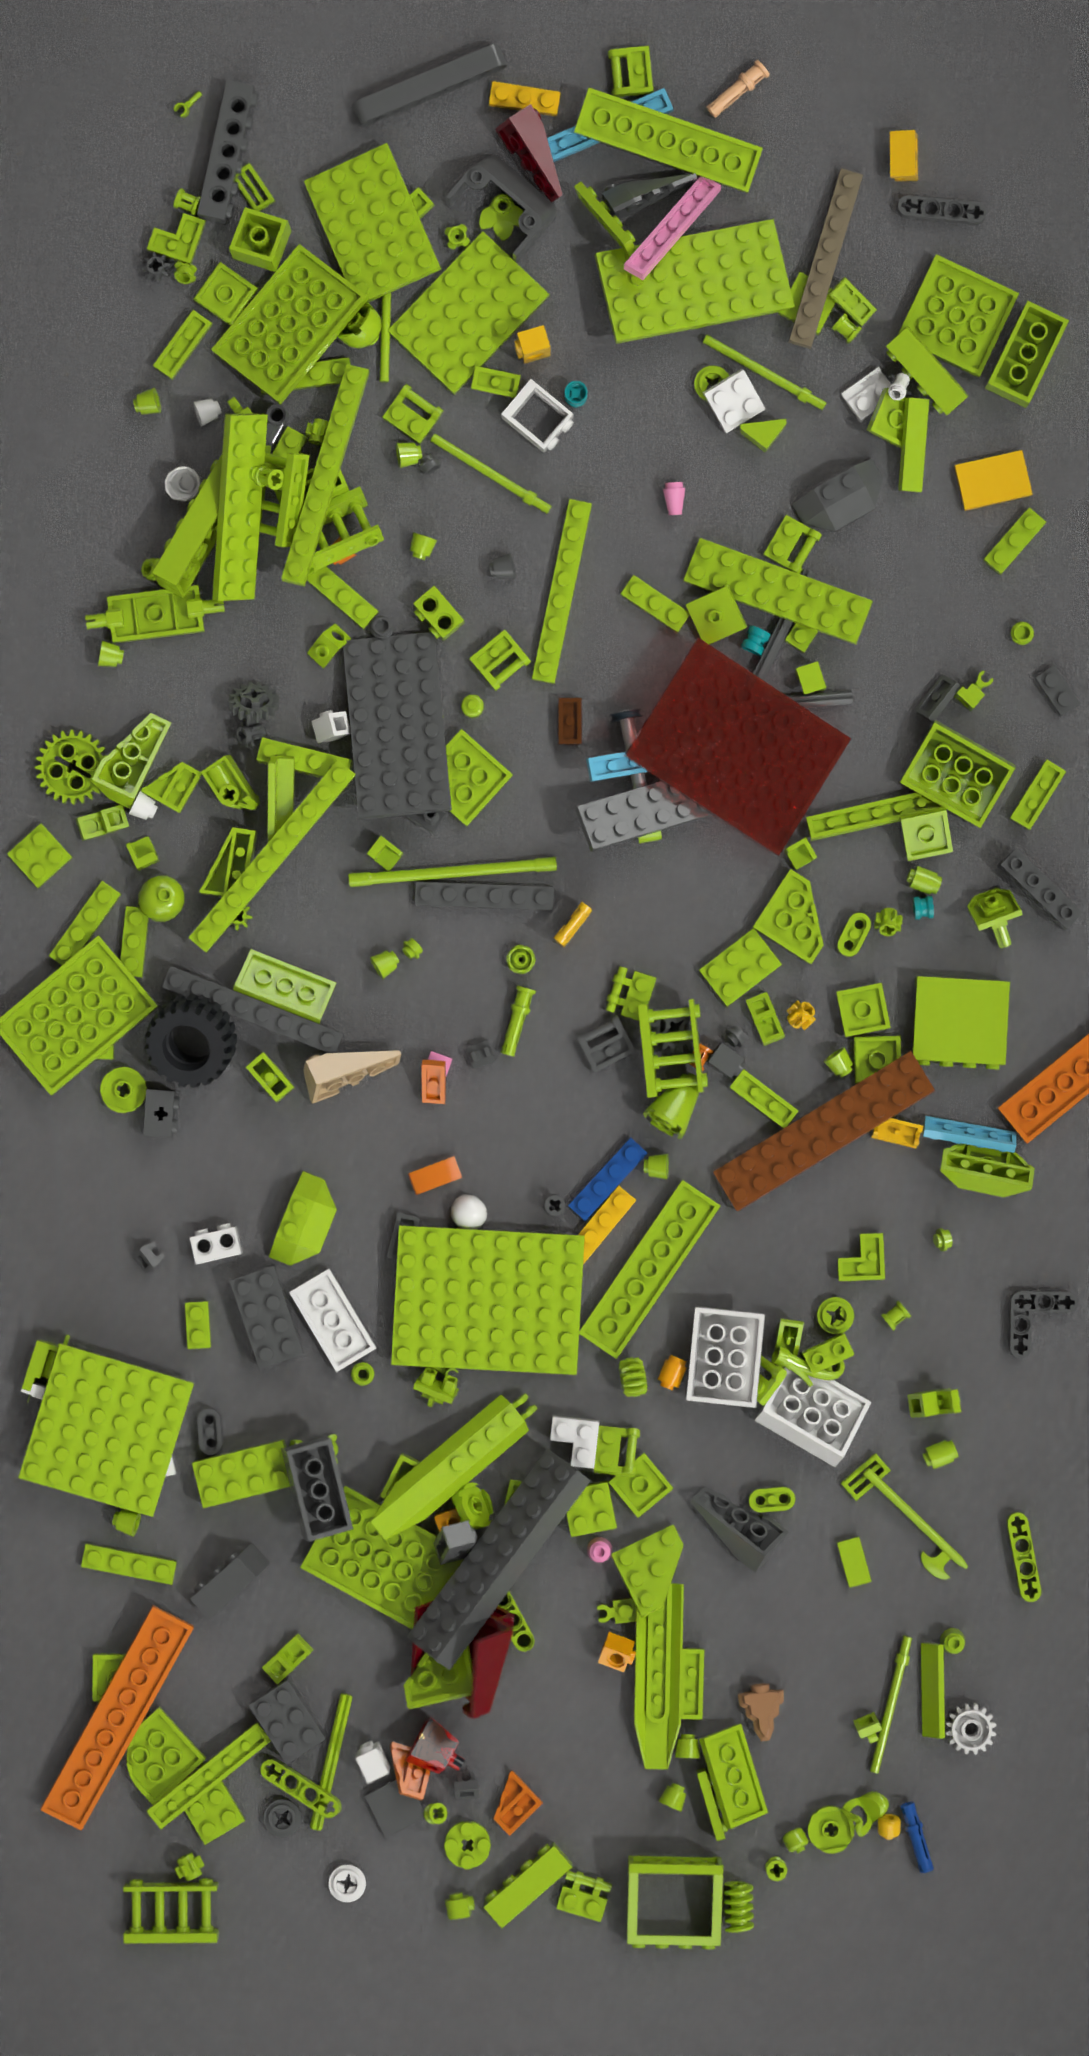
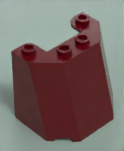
M433 1601L415 1608L414 1626ZM499 1606L496 1607L469 1643L473 1667L472 1692L470 1696L464 1697L470 1702L462 1706V1712L472 1719L479 1718L491 1711L513 1634L514 1614ZM415 1643L412 1645L411 1676L426 1653Z

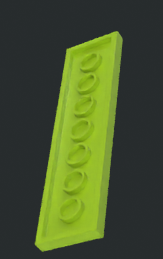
M590 87L587 90L574 133L691 174L695 173L696 176L713 180L745 193L749 192L763 150L762 147Z
M225 414L212 600L255 599L263 487L255 483L254 472L258 467L264 466L267 414Z
M702 538L698 541L683 580L685 583L710 592L728 585L737 602L857 645L873 603L870 599Z
M682 1180L586 1320L579 1334L617 1359L721 1205Z

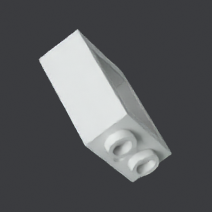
M532 379L528 381L501 414V418L543 453L547 449L551 451L559 442L557 437L562 431L566 433L574 424L572 421L573 413ZM534 393L564 417L544 442L514 419Z

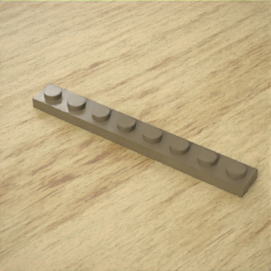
M843 168L840 170L789 343L808 349L812 347L861 184L862 174Z

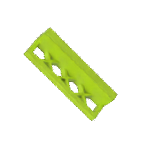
M271 756L268 763V842L294 812L295 757Z

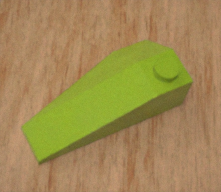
M150 713L109 755H106L101 760L91 782L110 800L131 809L171 726V722Z

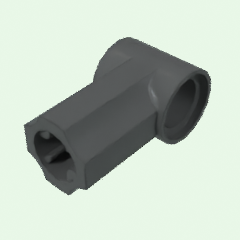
M279 404L270 406L266 413L268 415L266 445H271V450L283 427L289 421L287 410ZM280 410L284 413L283 419L278 422L273 421V413Z

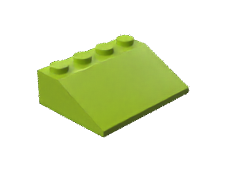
M935 720L900 783L981 828L1013 774L1016 765Z

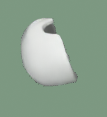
M176 467L168 473L164 481L165 491L173 500L189 501L199 493L200 476L190 467Z
M463 1194L456 1198L451 1205V1218L461 1229H478L482 1227L487 1218V1209L477 1196Z

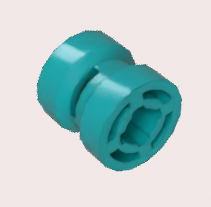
M572 381L566 386L564 397L569 406L578 408L585 404L588 393L585 384L580 381Z
M750 625L747 631L748 639L743 640L741 648L761 656L764 651L762 645L769 640L771 634L761 628Z

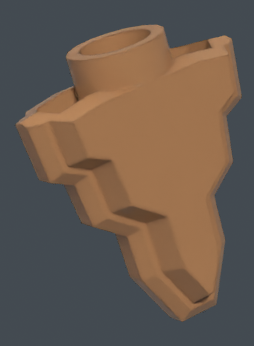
M769 1683L750 1685L751 1691L737 1694L739 1705L745 1708L746 1717L753 1721L754 1731L761 1741H769L774 1730L773 1719L779 1715V1705L784 1702V1690L770 1689Z

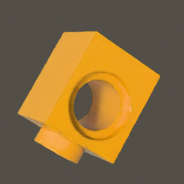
M608 1632L598 1663L624 1672L627 1664L632 1665L636 1652L633 1651L635 1641Z

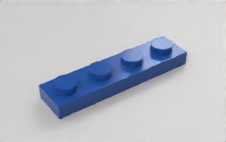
M630 1138L568 1206L586 1221L648 1153Z

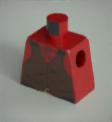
M430 1717L424 1722L405 1761L440 1774L447 1765L459 1771L465 1759L454 1753L459 1744L458 1739Z

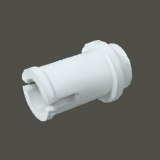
M904 373L897 374L894 383L888 389L889 396L893 400L903 399L907 393L906 388L910 378Z

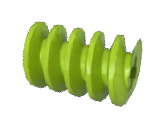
M743 1881L725 1882L724 1885L730 1886V1889L724 1891V1894L731 1896L730 1899L724 1901L725 1904L731 1905V1908L724 1910V1913L731 1915L730 1918L724 1920L726 1923L731 1924V1927L725 1928V1931L740 1933L754 1928V1923L750 1921L754 1918V1914L750 1912L754 1908L753 1903L750 1902L753 1900L754 1895L749 1893L753 1890V1885Z

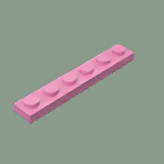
M699 177L624 263V270L644 280L721 191V185L713 180Z

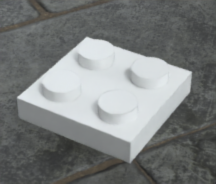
M744 369L738 370L703 392L725 433L765 410Z

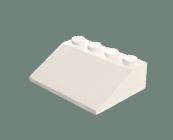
M695 1307L686 1400L756 1408L765 1314Z
M784 1367L787 1371L785 1379L765 1406L762 1405L755 1421L836 1467L844 1458L871 1402L834 1380H822L808 1376L813 1383L810 1387L797 1374Z

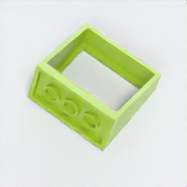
M628 1855L627 1944H632L633 1948H645L646 1945H655V1948L660 1949L669 1948V1945H678L680 1949H691L692 1945H700L702 1949H715V1946H721L723 1863L721 1857ZM638 1873L713 1875L711 1936L637 1935Z

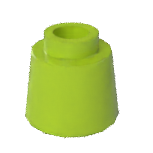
M154 387L137 394L136 398L133 399L136 412H140L142 415L161 413L160 399Z
M396 443V456L399 468L417 464L418 460L422 459L420 445L416 446L415 443Z
M413 532L410 551L413 552L412 556L425 560L426 556L430 557L437 540Z
M102 641L98 666L117 667V664H122L124 650H120V646Z
M386 950L370 957L374 969L382 979L392 973L399 963V959L393 951L388 952Z
M845 1047L836 1050L823 1061L835 1075H840L841 1077L846 1076L853 1070L851 1068L853 1063Z
M668 1154L652 1155L648 1159H644V1173H648L650 1177L668 1179Z
M123 1509L120 1512L116 1511L112 1525H115L116 1530L134 1537L140 1524L141 1514Z
M949 1628L941 1634L940 1644H944V1651L946 1653L956 1654L963 1650L965 1636L959 1629Z
M681 1734V1739H677L675 1758H700L698 1739H695V1734Z
M672 1782L671 1787L667 1785L658 1802L682 1812L686 1793H684L685 1788Z

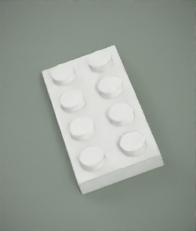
M330 1268L289 1292L336 1372L376 1349L375 1344Z

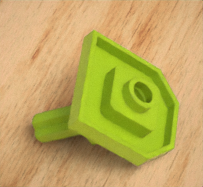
M994 888L975 895L967 905V908L978 930L990 927L994 932L999 948L1010 946L1011 939L1006 927L1008 925L1007 920L1023 915L1011 890Z

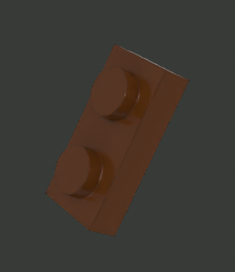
M559 698V745H582V698Z

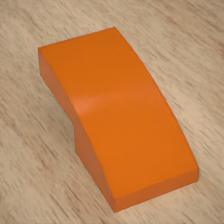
M454 1156L408 1173L415 1195L462 1178Z

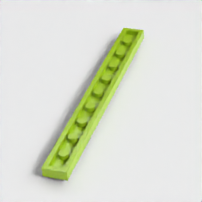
M346 364L281 577L284 582L305 587L368 380L369 369Z
M337 760L188 938L207 953L353 780L356 774L341 761Z

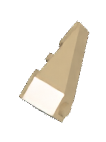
M400 1050L326 1053L321 1056L316 1054L309 1057L305 1061L303 1072L311 1103L313 1104L339 1094V1088L347 1084L352 1086L359 1084V1081L367 1074L375 1076L398 1065L401 1058Z

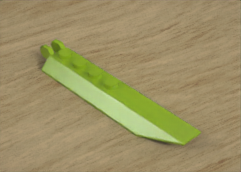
M524 1393L512 1403L502 1395H499L398 1480L370 1521L381 1537L387 1540L425 1520L529 1431L525 1419L538 1408L534 1404L529 1406L522 1414H519L515 1408L526 1402L528 1395Z
M671 1583L662 1609L641 1618L637 1610L634 1724L645 1769L669 1768L681 1726L684 1584Z

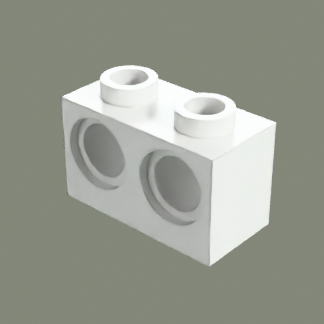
M230 1223L217 1226L218 1231L209 1233L208 1228L195 1231V1236L190 1237L196 1265L242 1254L237 1226L231 1228ZM224 1234H229L233 1238V1244L230 1247H225L221 1243V1237ZM202 1239L208 1240L211 1245L210 1250L206 1253L200 1251L198 1247Z
M371 1740L359 1746L360 1749L357 1752L356 1760L367 1783L389 1774L391 1766L379 1741L373 1743Z

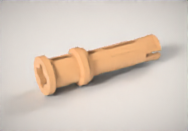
M759 60L754 61V65L745 73L741 72L738 80L707 105L706 109L716 118L746 91H753L755 85L764 77L768 78L770 76L769 72Z

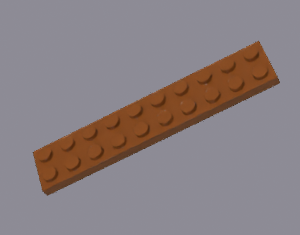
M912 1051L718 1168L713 1173L738 1212L934 1093L936 1090Z

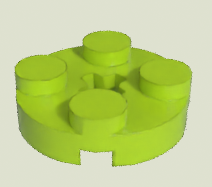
M119 1067L113 1069L104 1076L101 1082L100 1092L102 1099L107 1107L115 1112H133L146 1099V1080L133 1068ZM126 1083L130 1093L122 1097L120 1096L121 1092L117 1089L118 1086H123Z
M471 1482L464 1485L452 1496V1502L456 1506L460 1522L469 1521L471 1528L479 1530L491 1523L489 1518L490 1514H493V1505L486 1490H480L476 1487L479 1484Z
M834 1805L823 1806L813 1812L807 1827L808 1836L812 1844L829 1854L843 1851L851 1842L855 1833L853 1821L844 1815L842 1808ZM829 1823L838 1827L832 1836L829 1835V1832H824Z
M462 1821L453 1825L446 1834L444 1844L448 1859L454 1865L467 1870L481 1865L487 1859L491 1847L487 1830L481 1824L473 1821ZM462 1840H473V1849L464 1850L462 1848Z

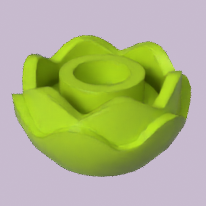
M516 945L506 956L509 969L515 973L525 974L535 965L534 953L528 946Z

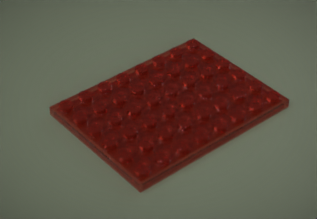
M697 638L624 756L776 856H779L851 738L702 639Z

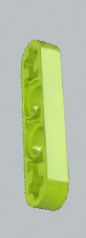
M1013 1512L1007 1517L1006 1524L1019 1593L1025 1601L1034 1602L1041 1596V1586L1029 1522L1023 1513ZM1016 1516L1024 1521L1020 1524L1021 1532L1026 1531V1535L1019 1534L1013 1537V1533H1017V1528L1015 1525H1011V1522L1015 1521ZM1019 1539H1025L1028 1542V1548L1023 1552H1019L1015 1548V1544ZM1023 1562H1030L1032 1564L1030 1574L1024 1575L1020 1572V1565ZM1035 1577V1581L1030 1580L1032 1588L1036 1589V1592L1033 1593V1597H1029L1028 1594H1024V1591L1028 1590L1027 1582L1024 1581L1022 1583L1021 1579Z
M275 1758L266 1760L262 1764L261 1774L266 1780L323 1817L332 1818L340 1813L342 1806L336 1796ZM275 1764V1770L277 1772L282 1773L285 1770L286 1773H284L280 1781H278L280 1775H278L277 1773H273L270 1775V1769L267 1768V1766ZM289 1775L297 1779L295 1788H289L286 1785V1778ZM307 1788H313L316 1791L317 1796L314 1801H309L305 1797ZM322 1795L325 1796L322 1801L325 1803L332 1801L334 1803L333 1808L335 1811L327 1812L328 1807L323 1803L319 1804V1806L316 1805L321 1800Z

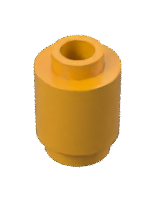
M670 1355L668 1360L665 1359L658 1376V1380L661 1381L660 1386L672 1391L674 1387L679 1388L687 1369L685 1367L687 1361Z

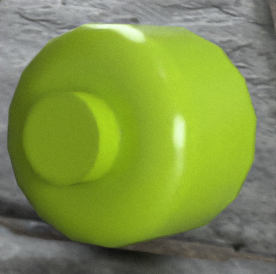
M470 694L462 700L461 709L465 716L476 718L482 714L484 703L479 696Z
M800 1827L789 1831L782 1837L788 1851H796L797 1854L804 1851L805 1846L809 1842L806 1834Z

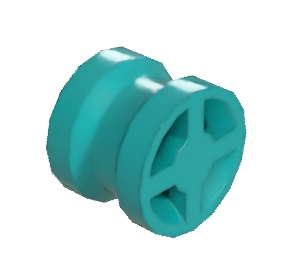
M926 896L923 899L913 897L915 920H919L921 917L934 918L932 896Z

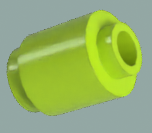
M916 866L915 869L911 868L909 870L906 881L909 882L910 888L929 895L931 893L936 895L940 888L942 877L938 876L936 872Z
M943 1440L925 1448L926 1453L922 1454L927 1467L932 1466L933 1469L954 1462V1459L959 1457L952 1440Z

